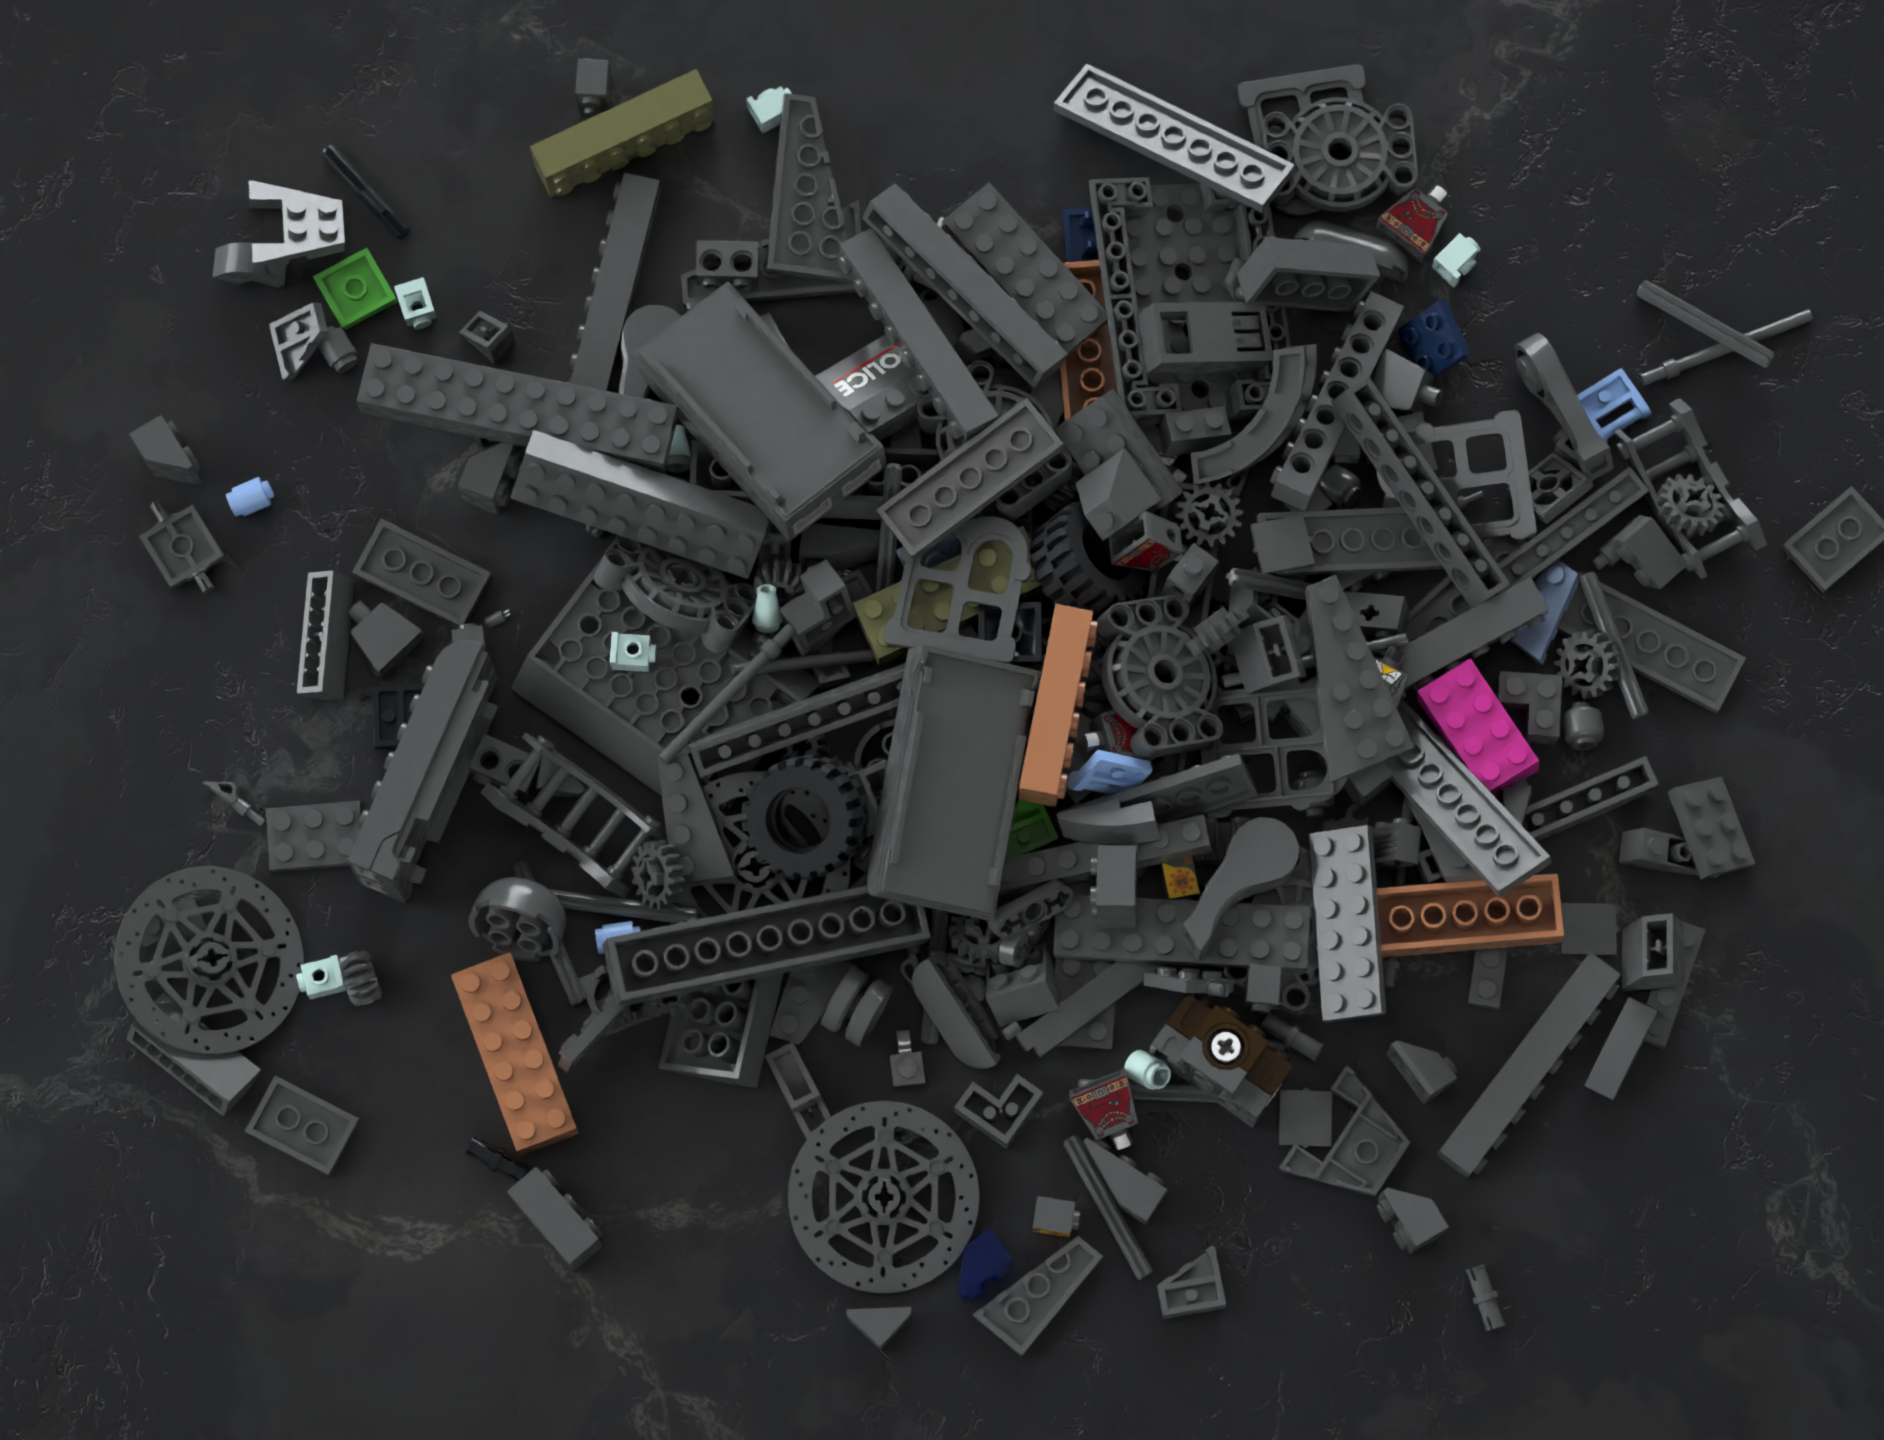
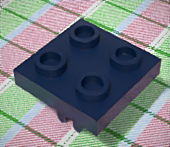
M1092 208L1062 210L1066 263L1099 260Z
M1446 300L1437 301L1398 329L1412 363L1434 375V380L1471 355Z

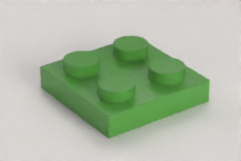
M368 248L313 276L344 331L397 303L394 293Z

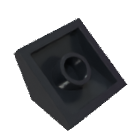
M1041 602L1018 604L1012 638L1016 643L1014 660L1010 663L1011 665L1028 667L1042 663ZM978 605L979 639L993 641L997 638L1002 610L999 607Z

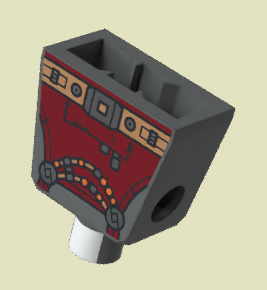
M1434 185L1427 195L1414 188L1379 217L1376 229L1422 263L1446 223L1448 213L1441 206L1448 199L1449 195L1438 185Z
M1144 511L1109 536L1111 564L1123 567L1158 571L1172 560L1179 562L1188 550L1187 545L1181 541L1180 528L1177 524L1147 511Z
M1115 709L1097 716L1089 723L1090 732L1080 734L1079 744L1083 752L1102 750L1138 758L1130 746L1131 737L1138 729L1129 725L1118 715ZM1145 736L1146 741L1152 745L1150 739ZM1157 757L1148 758V759H1143V760H1148V761L1151 762V761H1153V760H1154L1155 758H1157Z
M1125 1068L1069 1091L1072 1103L1096 1140L1110 1136L1115 1150L1126 1148L1133 1143L1127 1128L1137 1124L1138 1120Z

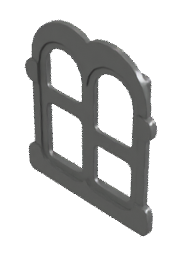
M1353 64L1240 83L1238 85L1239 101L1241 106L1248 111L1254 145L1262 148V101L1295 96L1301 112L1306 106L1311 105L1310 95L1313 92L1344 88L1347 91L1348 98L1364 102L1361 90L1365 87L1366 80L1363 67L1360 64ZM1336 143L1335 148L1331 151L1340 150V143ZM1294 194L1291 201L1286 205L1279 206L1271 203L1281 212L1293 216H1307L1321 210L1307 203L1297 194Z
M1503 411L1497 413L1494 419L1433 427L1430 423H1421L1415 427V430L1407 431L1415 445L1449 440L1453 443L1457 473L1453 477L1441 478L1439 480L1458 508L1457 493L1460 489L1498 483H1507L1510 486L1513 517L1508 520L1472 524L1471 527L1479 538L1510 534L1514 539H1525L1536 535L1537 528L1519 411ZM1501 434L1504 441L1506 468L1498 471L1472 473L1469 469L1466 440L1472 436ZM1377 471L1379 484L1386 493L1383 498L1382 508L1402 507Z
M984 516L977 519L970 518L950 533L959 540L962 546L960 563L956 571L923 567L920 563L921 556L913 560L903 547L901 559L905 566L894 618L889 619L885 625L884 643L890 646L909 649L924 644L1007 664L1012 663L1016 650V643L1012 638L1022 584L1028 581L1031 576V568L1027 563V543L1022 532L1013 523L1000 517ZM988 541L1002 542L1012 552L1010 576L1007 590L1003 594L972 590L968 586L976 550ZM919 580L945 583L954 587L946 629L941 633L913 629L908 626L915 585ZM966 603L995 606L1002 610L998 634L995 640L963 637L959 634L963 607Z
M1299 679L1282 683L1279 686H1272L1248 694L1245 693V689L1223 691L1221 687L1217 686L1215 699L1208 712L1219 718L1218 711L1223 705L1251 703L1255 711L1256 739L1252 742L1224 744L1219 737L1209 746L1201 749L1202 765L1229 755L1240 754V756L1270 753L1274 758L1276 789L1273 792L1258 793L1256 797L1206 812L1208 817L1222 818L1230 816L1233 810L1292 805L1296 810H1306L1310 808L1311 803L1326 801L1339 793L1344 787L1349 776L1328 785L1326 776L1320 785L1311 789L1292 790L1289 786L1287 755L1289 752L1314 750L1320 753L1326 761L1323 751L1324 736L1322 724L1318 731L1307 737L1274 740L1269 734L1268 703L1273 700L1310 698L1318 704L1315 683H1301ZM1201 727L1202 733L1207 736L1206 731Z

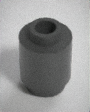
M330 326L327 327L328 333L318 345V348L331 369H335L338 374L344 373L359 362L356 357L357 351L341 327L335 328Z

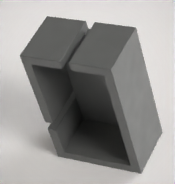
M535 1167L511 1187L507 1193L550 1245L556 1248L557 1253L569 1267L575 1271L603 1247L599 1240L603 1235L589 1217L584 1221L579 1216L582 1212L580 1207L568 1193L562 1197L558 1192L561 1187L547 1169L541 1172Z

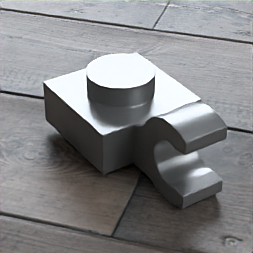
M909 1030L896 1031L899 1054L890 1055L894 1088L925 1084L921 1051L912 1052Z

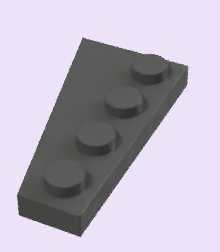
M691 754L676 755L668 765L657 758L668 845H673V854L679 853L680 855L677 862L678 865L684 866L682 877L685 878V882L737 876L726 852L727 848L724 840L721 838L716 826L713 811L708 805L704 794L705 790Z
M1077 1236L1033 1271H1030L1006 1291L995 1297L994 1300L972 1314V1316L1020 1356H1023L1103 1256Z

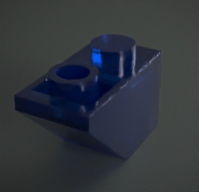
M990 1228L964 1247L958 1297L961 1301L967 1297L972 1301L986 1290L984 1287L986 1282L993 1277L998 1281L1012 1270L1009 1267L1013 1263L1012 1256Z

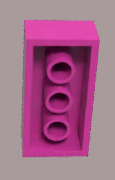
M1471 658L1417 691L1418 703L1448 748L1494 797L1503 793L1502 788L1513 787L1539 771L1538 758Z

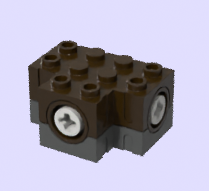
M1187 993L1152 1042L1149 1054L1165 1061L1170 1071L1187 1083L1197 1085L1210 1094H1213L1215 1091L1219 1095L1218 1099L1221 1101L1217 1102L1218 1105L1253 1128L1288 1078L1293 1067L1289 1063L1290 1058L1278 1049L1273 1051L1268 1049L1269 1041L1265 1039L1266 1034L1252 1024L1247 1027L1238 1020L1240 1018L1239 1015L1226 1006L1221 1009L1216 1005L1212 1010L1209 1008L1211 1004L1205 998L1198 994H1195L1193 997Z

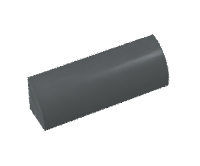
M334 570L308 572L297 694L321 700H344L352 618L348 612L353 606L355 579Z

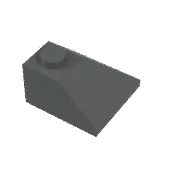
M1126 448L1076 482L1084 515L1102 540L1111 536L1161 500L1159 494Z
M194 898L173 903L179 911L198 908ZM201 914L187 917L203 932L206 930L207 926ZM158 916L152 917L141 940L151 962L164 923ZM179 922L176 923L186 942L194 938L192 932ZM172 933L168 934L161 955L162 958L182 951ZM202 940L195 949H191L189 956H193L201 946L209 943L210 940ZM207 955L199 962H207L213 958H209V956ZM178 960L162 966L161 969L162 971H183L182 962Z
M1396 1040L1391 1044L1386 1053L1424 1105L1457 1080L1455 1075L1457 1069L1447 1056L1442 1058L1438 1052Z

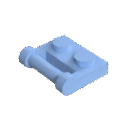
M1622 368L1577 395L1591 424L1606 443H1608L1610 437L1615 435V431L1623 430L1637 420H1645L1652 415L1650 408ZM1631 402L1634 409L1601 429L1597 423L1598 420L1625 403Z
M1097 750L1079 771L1071 772L1068 778V787L1075 791L1086 789L1105 794H1114L1141 784L1152 772L1151 763L1148 760Z

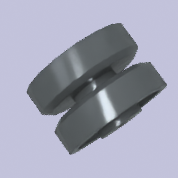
M853 965L834 991L822 1018L821 1026L836 1033L850 1019L845 1031V1038L847 1041L860 1047L868 1038L892 994L893 986L879 978L864 993L869 982V972L857 965Z

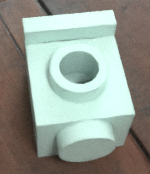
M782 87L775 90L770 88L762 92L757 100H754L752 96L746 99L747 109L762 134L780 125L784 93L792 94L788 88L784 90Z
M1459 233L1434 258L1432 268L1452 287H1455L1459 282L1460 273L1466 275L1476 264L1474 259L1480 251V247L1472 238H1465Z
M424 277L394 286L407 327L414 326V329H422L432 324L431 319L437 317ZM415 305L423 306L421 309L412 311Z
M612 632L610 650L611 670L649 672L650 662H656V644H651L650 635L618 634V632ZM630 646L638 647L639 651L632 655L627 652V649Z
M333 955L331 958L300 965L302 973L296 974L300 992L306 991L307 996L311 1000L347 991L341 975L340 959L338 956ZM321 971L325 973L322 981L314 980L315 973Z

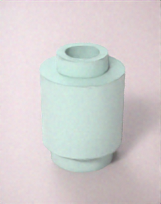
M1137 1050L1130 1054L1124 1067L1130 1080L1151 1090L1165 1087L1171 1076L1170 1069L1165 1061L1143 1050Z

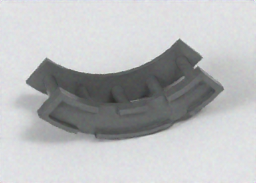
M1317 344L1273 350V374L1268 390L1269 393L1262 408H1260L1244 430L1231 440L1212 449L1191 453L1194 484L1211 482L1244 471L1267 458L1284 443L1298 425L1313 393L1318 361Z
M1678 398L1669 403L1673 415L1665 423L1632 440L1621 429L1615 431L1619 442L1615 445V448L1623 461H1627L1629 467L1633 469L1649 490L1644 496L1665 533L1681 554V560L1685 568L1689 572L1694 570L1703 579L1707 577L1702 564L1706 559L1741 541L1743 543L1748 542L1756 551L1766 546L1767 542L1759 520L1749 511L1740 498L1733 500L1726 488L1730 487L1728 480L1717 462L1710 463L1702 448L1707 445V442L1700 430L1692 408ZM1674 431L1677 433L1681 432L1687 445L1683 448L1684 451L1645 471L1637 451ZM1688 462L1691 464L1696 463L1704 479L1703 485L1706 487L1713 485L1712 493L1721 494L1722 497L1719 503L1724 504L1725 507L1722 511L1723 517L1719 523L1732 521L1735 525V531L1699 550H1696L1688 541V539L1698 535L1697 531H1694L1691 536L1683 528L1680 532H1677V525L1674 523L1666 524L1667 516H1659L1658 513L1661 507L1656 506L1658 496L1651 483Z
M525 732L522 738L533 747V750L506 786L502 785L498 789L487 783L480 793L500 811L511 816L526 827L530 824L543 833L541 835L542 838L562 853L568 852L579 860V866L605 889L625 899L631 888L623 881L625 877L623 873L632 863L633 855H638L637 847L644 846V842H647L651 836L658 840H666L667 843V836L660 831L663 825L650 815H647L645 818L600 781L553 749L555 745L547 738L539 735L536 739ZM543 756L558 764L559 767L533 802H528L525 806L516 800V792ZM569 773L587 784L588 788L561 824L557 823L554 826L541 817L543 815L542 809ZM600 794L616 806L617 809L590 845L586 844L582 847L570 838L573 834L571 830L597 795ZM626 816H628L641 827V830L614 866L610 865L607 867L598 860L601 856L599 852Z

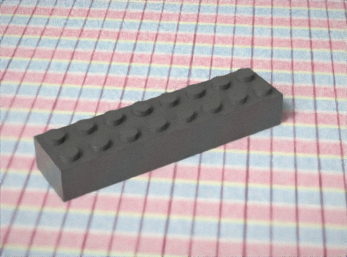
M536 430L532 432L510 497L531 506L746 579L749 578L769 522V518L758 506Z

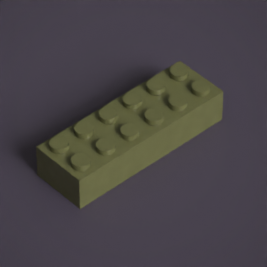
M697 69L531 145L530 149L534 166L549 196L552 197L556 194L557 196H563L571 192L574 186L582 182L591 183L599 179L601 173L610 169L619 170L625 167L629 160L638 156L643 158L653 154L659 146L666 143L668 145L675 144L681 141L687 133L694 130L695 132H700L711 126V122L715 121L713 100Z
M1024 526L1018 529L1024 535L1027 543V563L1031 568V576L1028 581L1022 584L1019 603L1043 593L1041 583L1037 582L1034 576L1035 568L1031 567L1030 558L1033 555L1030 553L1031 541ZM989 541L982 544L974 555L968 583L969 588L996 594L1005 593L1012 566V552L1010 548L999 541ZM961 554L931 568L956 571L959 567ZM919 580L915 585L908 626L913 629L943 632L948 621L954 587L950 584ZM901 581L852 603L856 618L879 667L908 654L909 648L886 645L883 641L886 622L894 618ZM966 603L964 605L959 630L969 624L972 626L979 622L978 605L983 604Z

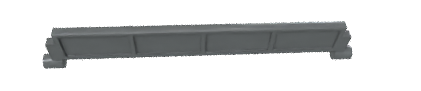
M1212 875L1199 884L1202 892H1204ZM1116 961L1059 1004V1010L1046 1013L1023 1031L1018 1023L1014 1021L1003 1029L1002 1033L1008 1041L1015 1037L1026 1052L1033 1048L1038 1056L1042 1057L1143 982L1144 973H1155L1158 967H1163L1166 964Z

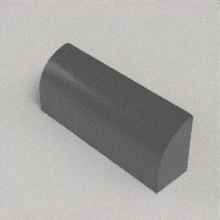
M163 992L154 1001L155 1004L170 1018L180 1021L183 1011L173 999ZM137 1020L131 1023L127 1035V1041L223 1117L244 1097L261 1071L260 1068L238 1051L219 1055H202L176 1049L158 1040ZM199 1022L198 1026L201 1030H211L202 1022ZM186 1025L184 1033L188 1034L189 1026Z

